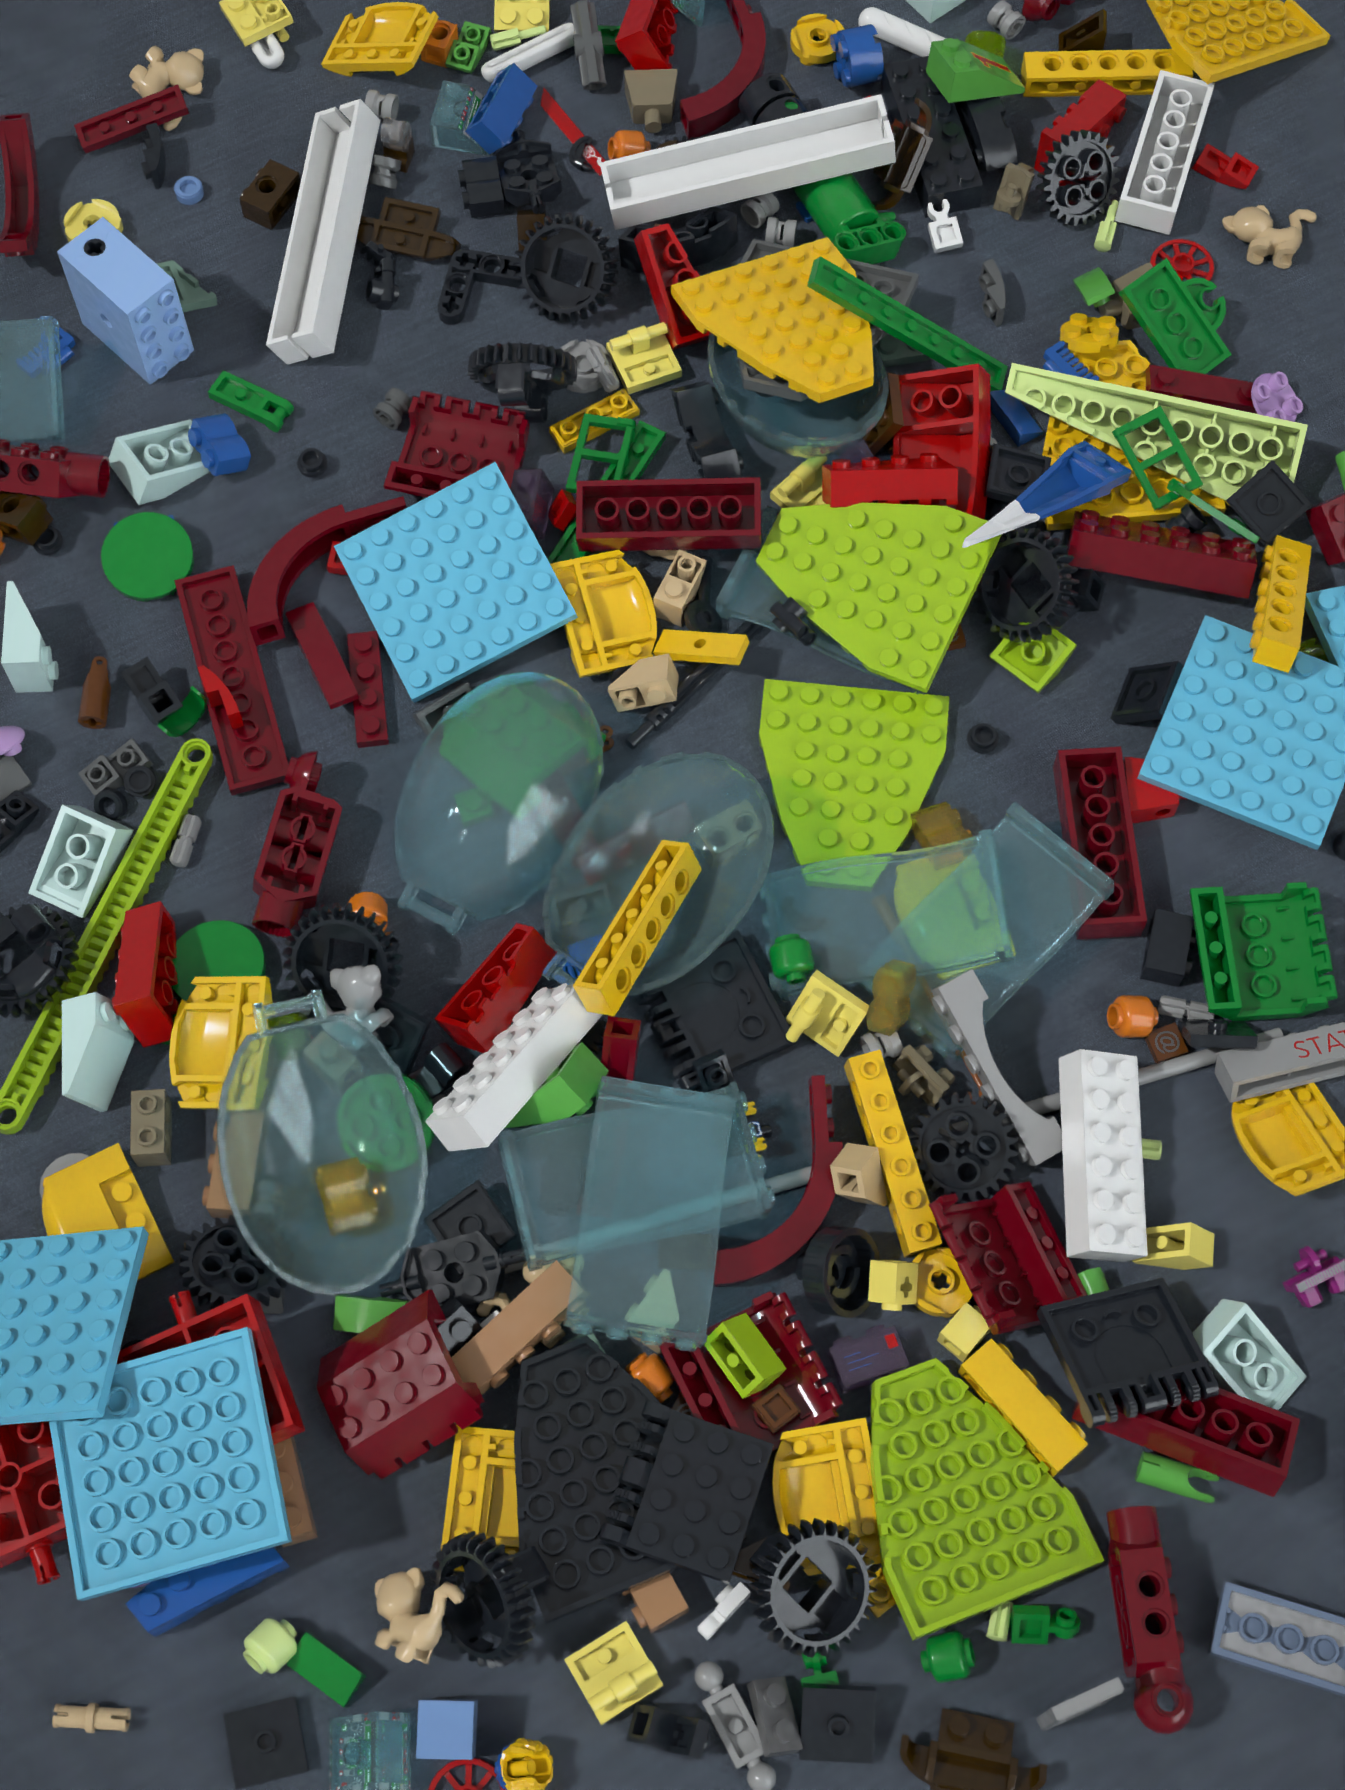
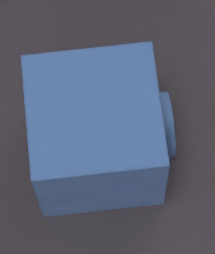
M420 1699L418 1701L416 1759H474L476 1757L478 1699Z

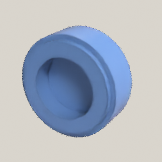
M182 177L174 185L176 198L182 204L193 205L203 198V186L196 177Z

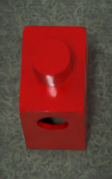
M1124 757L1123 763L1132 822L1139 823L1174 816L1179 806V800L1187 798L1137 779L1145 759Z

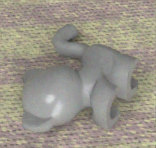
M374 964L351 966L345 969L336 968L330 971L331 987L337 990L344 1005L347 1007L346 1010L333 1012L323 996L309 993L302 999L298 1009L301 1015L306 1016L310 1014L311 1008L315 1006L320 1017L328 1024L329 1030L353 1052H356L363 1045L368 1046L378 1036L376 1030L380 1026L386 1027L394 1019V1015L389 1009L380 1008L376 1011L374 1008V1004L382 995L381 973L378 966Z

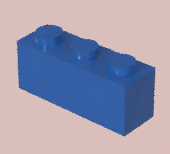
M515 63L497 73L465 132L489 155L509 145L513 139L511 136L512 132L524 119L522 117L523 112L534 101L532 96L537 85Z

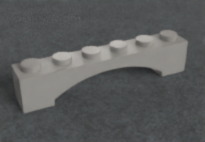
M973 969L967 970L932 989L931 991L934 995L932 1003L936 1011L941 1016L945 1015L950 1024L948 1032L952 1040L957 1045L961 1044L967 1055L964 1057V1061L972 1074L977 1073L983 1084L980 1086L984 1098L989 1104L994 1101L997 1102L996 1109L998 1113L1007 1112L1003 1120L1004 1124L1014 1122L1015 1126L1009 1133L1019 1137L1018 1141L1013 1145L1014 1148L1019 1149L1018 1159L1022 1163L1026 1162L1028 1166H1036L1061 1152L1062 1130L1055 1117H1043L1028 1107L1006 1083L992 1058L983 1025V1001L988 999V996Z

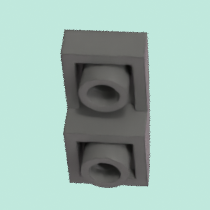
M992 258L983 262L979 284L985 292L984 301L982 302L983 311L988 318L991 317L996 327L1002 325L1006 294L1001 273Z
M131 738L108 758L103 754L100 755L78 774L96 797L101 791L117 789L124 785V775L131 767L141 765L149 768L153 763L140 745Z

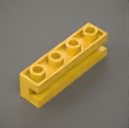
M991 1338L961 1364L957 1373L984 1403L987 1401L1003 1416L1027 1443L1025 1448L1038 1462L1043 1461L1049 1467L1047 1472L1054 1478L1087 1447L1088 1443L1084 1440L1086 1435L1075 1422L1071 1421L1069 1423L1060 1414L1062 1411L1061 1407L1050 1395L1044 1396L1036 1387L1037 1381L1029 1371L1018 1368L1012 1361L1014 1357L1010 1350L1004 1344H997Z

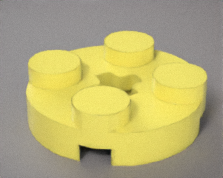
M91 199L92 203L83 205L82 202L73 205L64 217L65 233L68 241L70 242L88 228V224L93 225L102 217L122 233L123 224L116 207L102 199Z

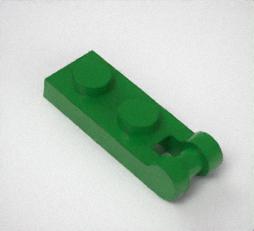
M224 370L208 390L210 399L265 424L273 432H279L283 426V419L289 417L294 411V406L288 400ZM270 407L276 409L273 414L267 411Z

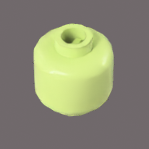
M266 1618L245 1638L243 1656L247 1663L259 1674L264 1672L275 1674L296 1654L297 1643L294 1638L297 1636V1632L285 1619L279 1622L272 1618Z

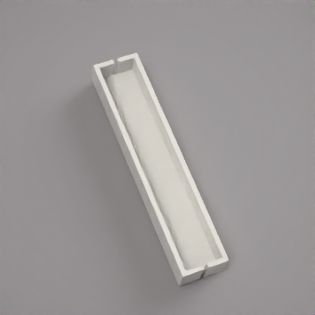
M879 94L600 162L614 227L615 230L895 163V140L887 118L882 95Z
M361 99L342 104L339 110L333 107L315 113L266 346L287 365L308 360L309 356L315 358L334 353L380 119Z

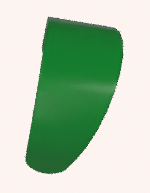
M194 686L190 687L189 694L182 702V709L157 725L170 737H178L188 732L200 720L206 709V697Z

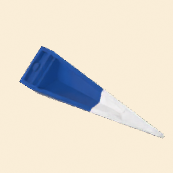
M1086 441L1068 448L1052 466L1001 512L966 537L962 548L1108 495L1113 488L1127 482L1132 471Z

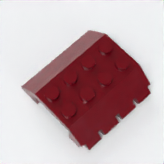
M423 390L419 398H412L408 410L410 427L399 461H391L383 485L384 489L427 498L496 462L512 494L514 493L526 454L530 427L528 420H525V411L505 407L503 416L500 418V406L476 401L474 412H471V400L447 396L445 406H441L442 394Z
M1030 1181L1005 1185L991 1199L953 1205L959 1200L955 1193L940 1196L937 1200L928 1204L993 1335L1041 1325L1037 1316L1040 1306L1087 1295Z
M428 1289L320 1358L317 1391L343 1450L368 1476L375 1473L381 1480L402 1468L401 1459L408 1464L429 1451L430 1445L428 1441L436 1447L458 1433L456 1424L463 1430L483 1417L480 1404L485 1401L476 1382L462 1381L437 1328L438 1325L446 1321V1318L432 1289Z
M769 1291L752 1299L751 1307L693 1335L688 1330L659 1344V1348L693 1417L774 1444L772 1453L776 1452L780 1446L782 1432L826 1425L839 1416L836 1409L843 1405L834 1384L829 1382L823 1385L821 1382L829 1375L817 1352L812 1351L807 1354L805 1351L813 1344L800 1320L790 1322L789 1319L797 1313L786 1292L776 1295L775 1292ZM747 1313L787 1369L766 1389L742 1399L702 1341L722 1322ZM780 1383L799 1407L801 1413L773 1435L754 1411L752 1404Z

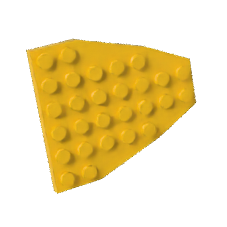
M1146 0L1172 50L1207 84L1327 45L1331 36L1293 0H1286L1285 3L1281 0Z
M828 237L671 285V295L698 331L703 334L708 331L717 336V343L722 347L730 345L736 349L738 358L771 379H774L777 375L789 381L788 387L792 390L802 392L808 398L822 403L873 386L872 331L869 322L807 287L813 262L820 256L857 277L855 270Z
M1131 340L1118 341V344L1112 349H1109V345L1101 346V352L1097 353L1070 351V353L1074 354V358L1079 359L1078 363L1084 364L1083 368H1088V373L1092 372L1093 376L1097 375L1099 377V381L1146 391L1145 371L1150 362L1139 354L1138 348ZM1049 415L1042 455L1051 457L1050 466L1068 448L1086 441L1130 469L1132 473L1127 482L1113 488L1110 494L1044 518L1047 531L1071 529L1075 511L1082 512V510L1088 509L1098 512L1099 516L1110 518L1113 515H1121L1129 518L1132 522L1138 523L1142 521L1168 520L1172 516L1180 514L1181 508L1187 502H1190L1182 496L1160 510L1154 511L1148 496L1122 450ZM1155 466L1144 470L1158 498L1171 492L1167 489L1171 479L1174 478L1182 484L1187 483ZM1200 488L1192 491L1193 494L1222 513H1225L1226 505L1224 500ZM1193 504L1204 516H1212Z

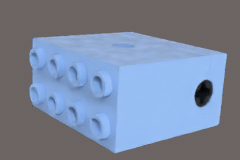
M104 217L57 251L82 324L147 383L151 385L157 379L164 377L172 367L180 361L187 359L190 353L194 351L174 279Z

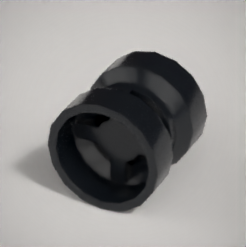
M1187 502L1181 508V513L1169 518L1165 525L1169 529H1172L1174 526L1189 529L1191 533H1194L1196 530L1201 531L1205 528L1208 522L1192 503Z

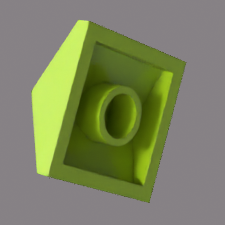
M1019 622L1020 625H1028V624H1031V623ZM1052 629L1051 636L1042 635V640H1031L1030 643L1021 640L1020 642H1014L1004 638L992 652L990 658L1035 692L1039 693L1058 675L1077 647V644L1058 630Z

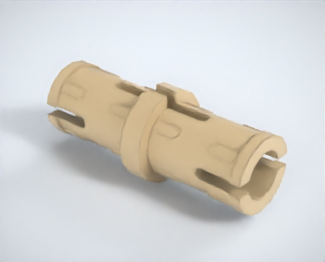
M56 1703L53 1712L57 1713L58 1716L53 1715L52 1725L53 1728L85 1729L86 1733H94L96 1729L127 1732L130 1724L126 1723V1720L131 1719V1709L127 1707H99L97 1703H89L88 1706L61 1705Z

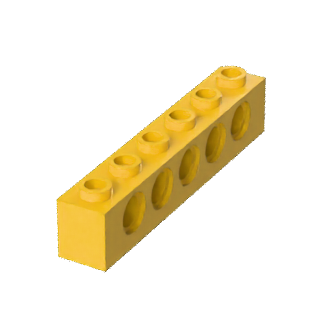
M1172 49L1024 52L1021 79L1025 87L1023 97L1081 96L1098 79L1126 95H1153L1160 70L1193 78V70Z
M1276 535L1273 545L1266 546L1261 560L1263 566L1260 571L1259 579L1261 581L1257 590V596L1259 597L1254 612L1257 613L1252 625L1254 632L1249 644V648H1253L1252 662L1289 673L1300 649L1311 545Z
M661 840L576 979L573 987L587 1012L615 1016L702 870L689 843Z
M881 1050L848 1058L844 1069L868 1145L878 1147L887 1204L904 1258L936 1249L943 1243L934 1215L928 1205L930 1204Z

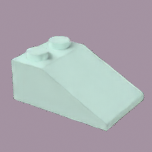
M191 419L115 438L109 456L110 466L138 505L164 499L210 472L208 468L204 467L201 454L189 442L188 431L191 428Z
M7 581L1 664L16 693L53 691L54 680H57L59 676L58 663L52 660L51 648L45 645L14 582Z
M62 805L28 893L74 915L85 918L120 864L133 829L84 807Z
M97 992L62 1000V1095L97 1111L105 1112L108 1110L133 1046L134 1034L122 1017L114 1012L112 1000Z
M1222 1299L1192 1333L1218 1382L1219 1388L1270 1408L1279 1410L1307 1377L1246 1303Z

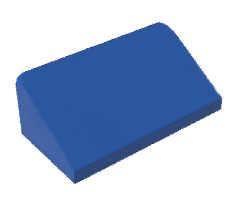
M1005 390L990 392V410L1018 447L1043 434L1041 428L1020 400L1006 394Z

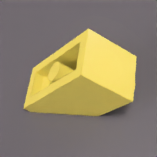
M1192 1222L1146 1228L1148 1256L1132 1260L1136 1264L1181 1270L1213 1267L1215 1234Z

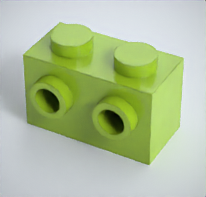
M747 1313L722 1322L702 1341L742 1399L766 1389L787 1369Z

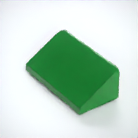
M307 1632L299 1641L296 1654L286 1664L342 1707L347 1705L366 1678L363 1673Z

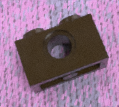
M270 159L264 168L258 170L253 182L240 195L239 200L243 217L273 230L298 197L301 183L299 172Z
M0 491V529L3 536L32 546L53 521L52 516L46 510V503L35 495L30 497L21 493Z

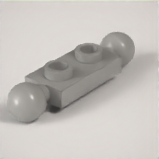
M712 1661L701 1663L695 1671V1682L699 1688L709 1691L711 1695L703 1700L702 1704L734 1767L738 1770L747 1765L749 1768L747 1782L752 1790H771L776 1783V1773L771 1765L762 1762L759 1758L764 1755L759 1732L734 1683L723 1688L721 1685L723 1682V1671L717 1663Z

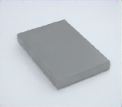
M1119 1677L1114 1678L1051 1707L1037 1717L1036 1720L1041 1731H1047L1109 1702L1123 1693L1124 1687Z

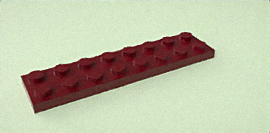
M234 565L174 580L197 667L204 665L226 685L238 706L244 723L243 727L232 730L224 704L211 708L200 676L231 795L284 782L289 764L257 647L249 628L247 611Z

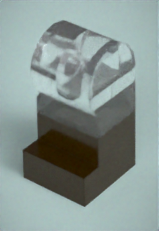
M385 117L380 135L384 152L383 156L402 161L399 171L407 173L415 153L410 123Z

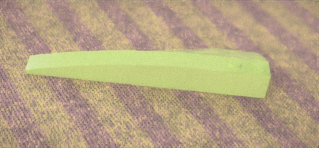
M1015 363L1011 364L1005 390L1006 394L1120 450L1122 448L1112 434V431L1161 406L1203 482V486L1199 488L1224 501L1272 460L1294 483L1308 427L1307 424ZM1158 419L1125 436L1136 458L1142 461L1172 446ZM1177 454L1153 465L1187 483L1191 481Z

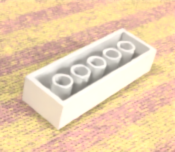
M1160 70L1114 221L1170 235L1215 83L1207 84L1203 80Z
M564 983L555 988L548 989L544 987L538 990L531 998L533 1002L513 1017L512 1021L514 1023L494 1038V1045L490 1050L474 1060V1067L470 1072L455 1081L452 1092L433 1106L432 1110L434 1112L425 1122L448 1151L488 1147L601 1018L603 1014L587 1012L573 984L568 985Z
M1079 1049L1059 1058L1067 1257L1127 1262L1146 1257L1148 1252L1137 1056Z

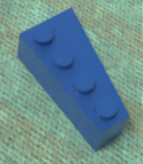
M272 1547L152 1581L125 1604L144 1629L152 1636L157 1637L197 1616L198 1613L228 1600L230 1596L246 1588H251L262 1582L263 1579L277 1572L280 1573L290 1566L279 1552Z

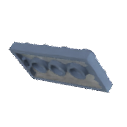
M1227 1581L1223 1583L1208 1650L1209 1655L1345 1697V1618Z

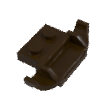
M917 97L914 100L920 111L917 123L906 119V122L895 119L893 125H890L895 140L896 162L874 167L873 173L881 178L879 185L888 190L882 200L872 201L877 210L890 209L900 201L905 192L911 193L933 138L929 136L932 115L926 103Z
M385 197L379 219L361 216L357 239L364 246L369 241H373L377 245L383 244L384 249L391 253L414 257L423 261L438 260L446 256L452 257L461 248L459 241L453 237L436 232L441 216L440 208Z
M942 1708L937 1741L931 1740L929 1747L916 1744L910 1739L909 1735L902 1734L900 1757L903 1763L917 1778L929 1784L931 1790H1039L1044 1786L1047 1779L1048 1765L1040 1763L1036 1767L1018 1766V1758L1011 1757L1014 1723Z

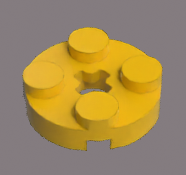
M814 13L805 15L797 21V25L791 30V49L800 58V62L806 66L836 60V51L832 50L830 37L832 34H836L837 31L844 30V27L836 19L834 22L827 19L825 14ZM814 36H818L819 39H824V40H822V41H815V40H813V37H814Z
M1075 313L1070 315V321L1065 322L1060 328V341L1068 343V349L1075 352L1097 353L1101 352V346L1109 345V349H1112L1118 344L1119 328L1116 325V319L1112 316L1095 318L1087 317L1083 313Z
M937 1247L927 1252L924 1251L915 1257L912 1262L919 1263L916 1304H914L917 1308L932 1316L949 1318L954 1316L966 1302L969 1303L972 1293L950 1248ZM941 1274L947 1276L946 1283L950 1286L947 1289L943 1287L940 1290L934 1287L935 1283L931 1278L933 1276L939 1278Z

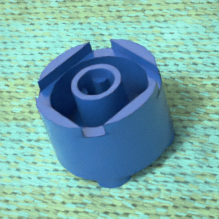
M872 24L839 30L830 37L831 47L834 52L836 51L837 62L833 63L834 75L836 79H842L843 85L847 88L881 81L878 75L883 74L884 71L881 43H875L873 35L878 33Z

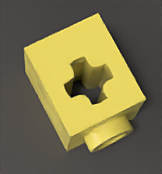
M870 1260L868 1301L882 1303L881 1309L902 1311V1305L916 1304L919 1263L898 1260Z
M966 1302L940 1332L937 1341L964 1363L987 1336L990 1329L977 1305L972 1307Z

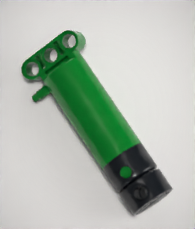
M770 73L752 82L744 90L739 99L738 106L741 114L750 126L809 112L786 77L780 73ZM852 173L792 187L825 238L828 237L845 259L877 264L892 260L897 256L906 236L905 228L894 221L896 218L894 212L878 213Z

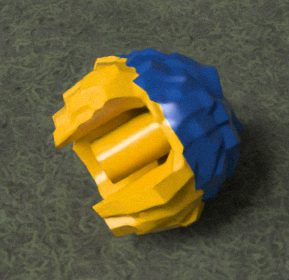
M518 1738L514 1743L505 1746L501 1754H498V1760L495 1762L494 1773L497 1774L496 1780L499 1782L500 1787L505 1790H545L553 1778V1757L549 1754V1748L540 1741Z

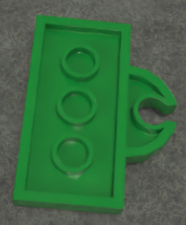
M1165 258L1118 292L1169 368L1206 374L1232 355L1216 332V329L1223 323L1226 314L1224 296L1214 300L1212 307L1207 306L1202 299L1203 293H1210L1217 287L1213 282L1204 278H1191L1183 282L1168 259Z

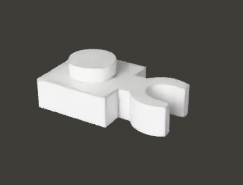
M943 199V210L940 212L934 210L932 202L928 203L927 214L934 221L928 223V231L934 253L963 246V239L956 216L951 218L947 216L950 208L947 199Z
M741 1582L735 1588L730 1584L726 1586L715 1599L718 1606L697 1627V1631L708 1641L723 1623L750 1597L751 1592Z

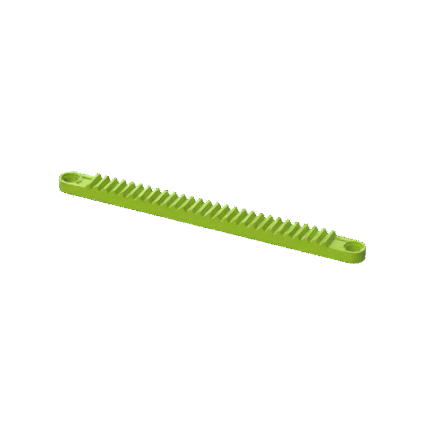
M190 739L180 748L78 942L79 949L75 952L78 954L79 960L72 962L77 971L70 972L67 975L71 979V983L63 982L61 985L63 993L56 991L52 995L54 1003L46 1002L0 1090V1114L6 1109H14L17 1115L10 1124L0 1123V1133L6 1135L15 1134L25 1125L38 1098L44 1093V1086L49 1084L50 1075L56 1070V1063L62 1059V1000L97 991L98 983L103 980L104 971L108 970L110 960H113L115 957V950L120 947V940L122 939L121 927L124 925L125 911L142 905L143 896L148 893L150 883L154 882L155 873L159 872L161 862L165 861L166 852L171 849L172 840H176L177 831L180 829L183 818L188 814L189 808L193 807L194 798L198 797L199 789L213 763L212 750L203 739ZM194 750L205 752L204 758L199 762L190 761L188 756Z

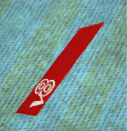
M543 88L540 106L570 142L574 144L579 138L584 137V134L547 90ZM585 144L582 156L596 173L601 176L600 162H604L605 159L592 144Z

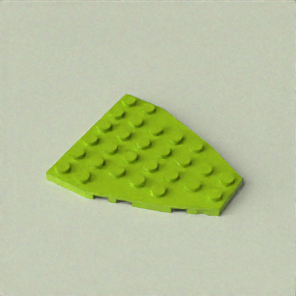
M858 503L848 507H830V504L781 508L756 559V564L773 581V584L780 592H783L787 598L792 597L808 612L805 618L826 636L829 635L841 645L844 651L848 654L851 653L868 671L927 693L1001 535L962 548L964 539L988 521L948 506Z
M772 679L764 680L759 743L764 753L765 766L770 776L772 793L781 827L785 836H788L793 848V855L796 862L801 866L802 875L807 887L872 892L878 883L879 877L886 871L893 856L907 839L922 807L923 800L933 783L934 776L944 759L949 696Z
M937 1358L879 1378L872 1383L870 1464L882 1573L913 1641L1101 1565L1105 1561L1073 1494L1066 1486L1062 1488L1047 1472L1049 1467L1043 1461L1038 1462L1025 1448L1027 1443L1003 1416L987 1401L985 1404L968 1391L967 1389L970 1386L960 1378L954 1377L950 1373L949 1368Z

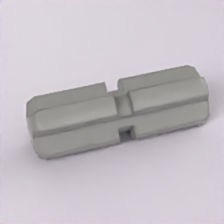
M594 346L586 351L587 359L594 372L598 373L597 377L606 392L617 390L619 388V379L612 367L608 365L609 362L601 347Z
M191 814L184 816L178 832L180 837L176 839L169 858L172 865L182 868L187 866L194 847L192 843H195L202 824L198 816Z
M1163 995L1158 1004V1013L1161 1015L1177 1018L1187 1016V1019L1201 1020L1214 1019L1215 1014L1208 1012L1207 1003L1196 1001L1186 1003V999Z

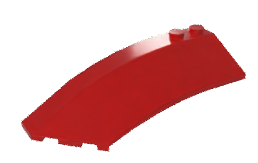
M978 363L899 375L904 426L894 435L893 455H908L909 459L920 458L921 453H937L938 457L957 467L958 505H946V501L943 499H931V505L948 506L985 520L987 497H984L990 458L991 436L990 374ZM902 500V504L918 505V503H909L907 500Z

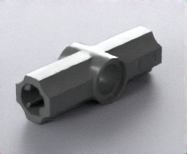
M587 0L577 1L571 5V14L574 27V50L576 61L579 60L581 84L583 90H600V88L606 86L602 59L604 57L601 32L598 31L594 2Z

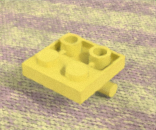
M222 0L219 2L222 12L245 47L272 33L276 34L280 42H286L290 36L284 27L294 22L292 15L282 0Z
M495 0L494 31L502 32L518 28L519 32L544 25L548 32L551 0Z
M665 322L649 327L643 325L628 330L627 334L610 339L606 343V349L610 354L611 361L628 394L682 377V369L665 336L668 333Z
M819 451L814 457L810 456L805 462H802L770 492V499L781 508L826 504L822 501V465L827 461L826 455Z
M816 970L786 1017V1021L791 1024L786 1033V1038L790 1042H797L801 1034L804 1033L839 1057L871 1006Z
M627 1621L564 1659L601 1726L664 1687L651 1660L649 1661Z

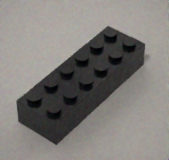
M929 56L884 64L880 87L892 122L895 119L906 122V119L917 123L920 111L919 107L914 103L916 97L926 103L930 109L932 125L929 136L933 140L914 183L925 218L929 217L927 214L928 203L932 202L934 210L940 212L943 210V199H947L950 208L948 213L980 207L983 183L954 102L948 103L926 73Z

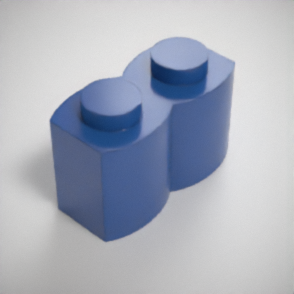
M227 414L193 419L191 428L188 431L189 442L201 454L204 467L208 468L212 475L219 476L247 470L251 458L250 450L244 439L238 435L233 421Z

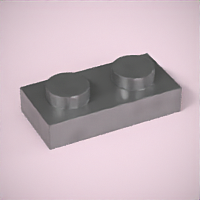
M785 1676L755 1679L749 1682L747 1687L764 1757L795 1754L802 1750L803 1747Z

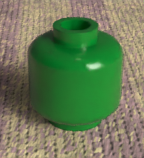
M799 934L780 936L775 939V944L769 949L774 976L780 980H786L789 985L806 981V976L813 972L815 968L811 944L808 940L801 938Z
M958 1630L929 1636L926 1641V1650L920 1651L924 1672H931L933 1678L938 1683L965 1679L970 1675L971 1667L976 1666L970 1637L964 1638Z

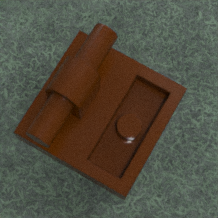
M887 373L858 404L857 414L860 417L861 427L860 440L862 441L863 454L874 456L886 443L888 454L893 455L894 435L904 426L899 377L897 374Z

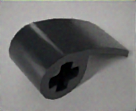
M444 1042L436 1046L428 1054L423 1067L408 1076L420 1083L432 1099L450 1088L457 1079L465 1075L469 1067Z

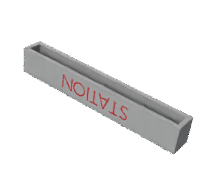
M1345 1022L1330 1026L1323 1025L1317 1029L1300 1033L1294 1032L1271 1040H1260L1257 1042V1048L1255 1049L1228 1048L1218 1052L1215 1075L1229 1102L1232 1103L1345 1075Z

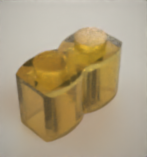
M944 801L911 813V829L914 836L924 849L929 862L936 871L972 859V848L975 847V841L971 831L963 828L960 814L956 808L952 809Z
M891 959L878 969L872 984L874 1000L868 1008L866 1017L868 1030L891 1036L906 1023L911 1007L908 995L912 992L916 983V968L914 964Z
M358 1157L316 1168L314 1171L315 1181L332 1236L369 1227L376 1222L375 1216H378L377 1202L374 1196L369 1197L366 1189V1184L369 1183V1174L365 1164H360Z

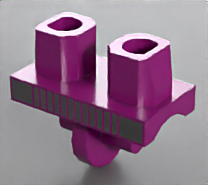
M1305 1246L1299 1249L1301 1260L1293 1263L1294 1269L1299 1274L1282 1282L1286 1292L1295 1293L1303 1307H1313L1323 1301V1297L1317 1287L1318 1284L1325 1281L1330 1293L1333 1294L1345 1290V1258L1340 1260L1337 1256H1333L1320 1263V1261L1328 1258L1326 1251L1321 1249L1314 1252L1311 1247Z

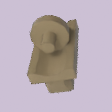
M1009 162L997 191L993 209L1006 212L1014 219L1019 220L1035 176L1032 167L1024 163L1015 165Z
M909 1044L903 1048L900 1057L892 1065L898 1072L896 1075L904 1082L898 1091L903 1096L912 1091L918 1098L922 1097L927 1104L932 1103L937 1106L940 1096H945L955 1080V1076L947 1068H941L936 1072L929 1065L933 1060V1055L925 1045L913 1048Z

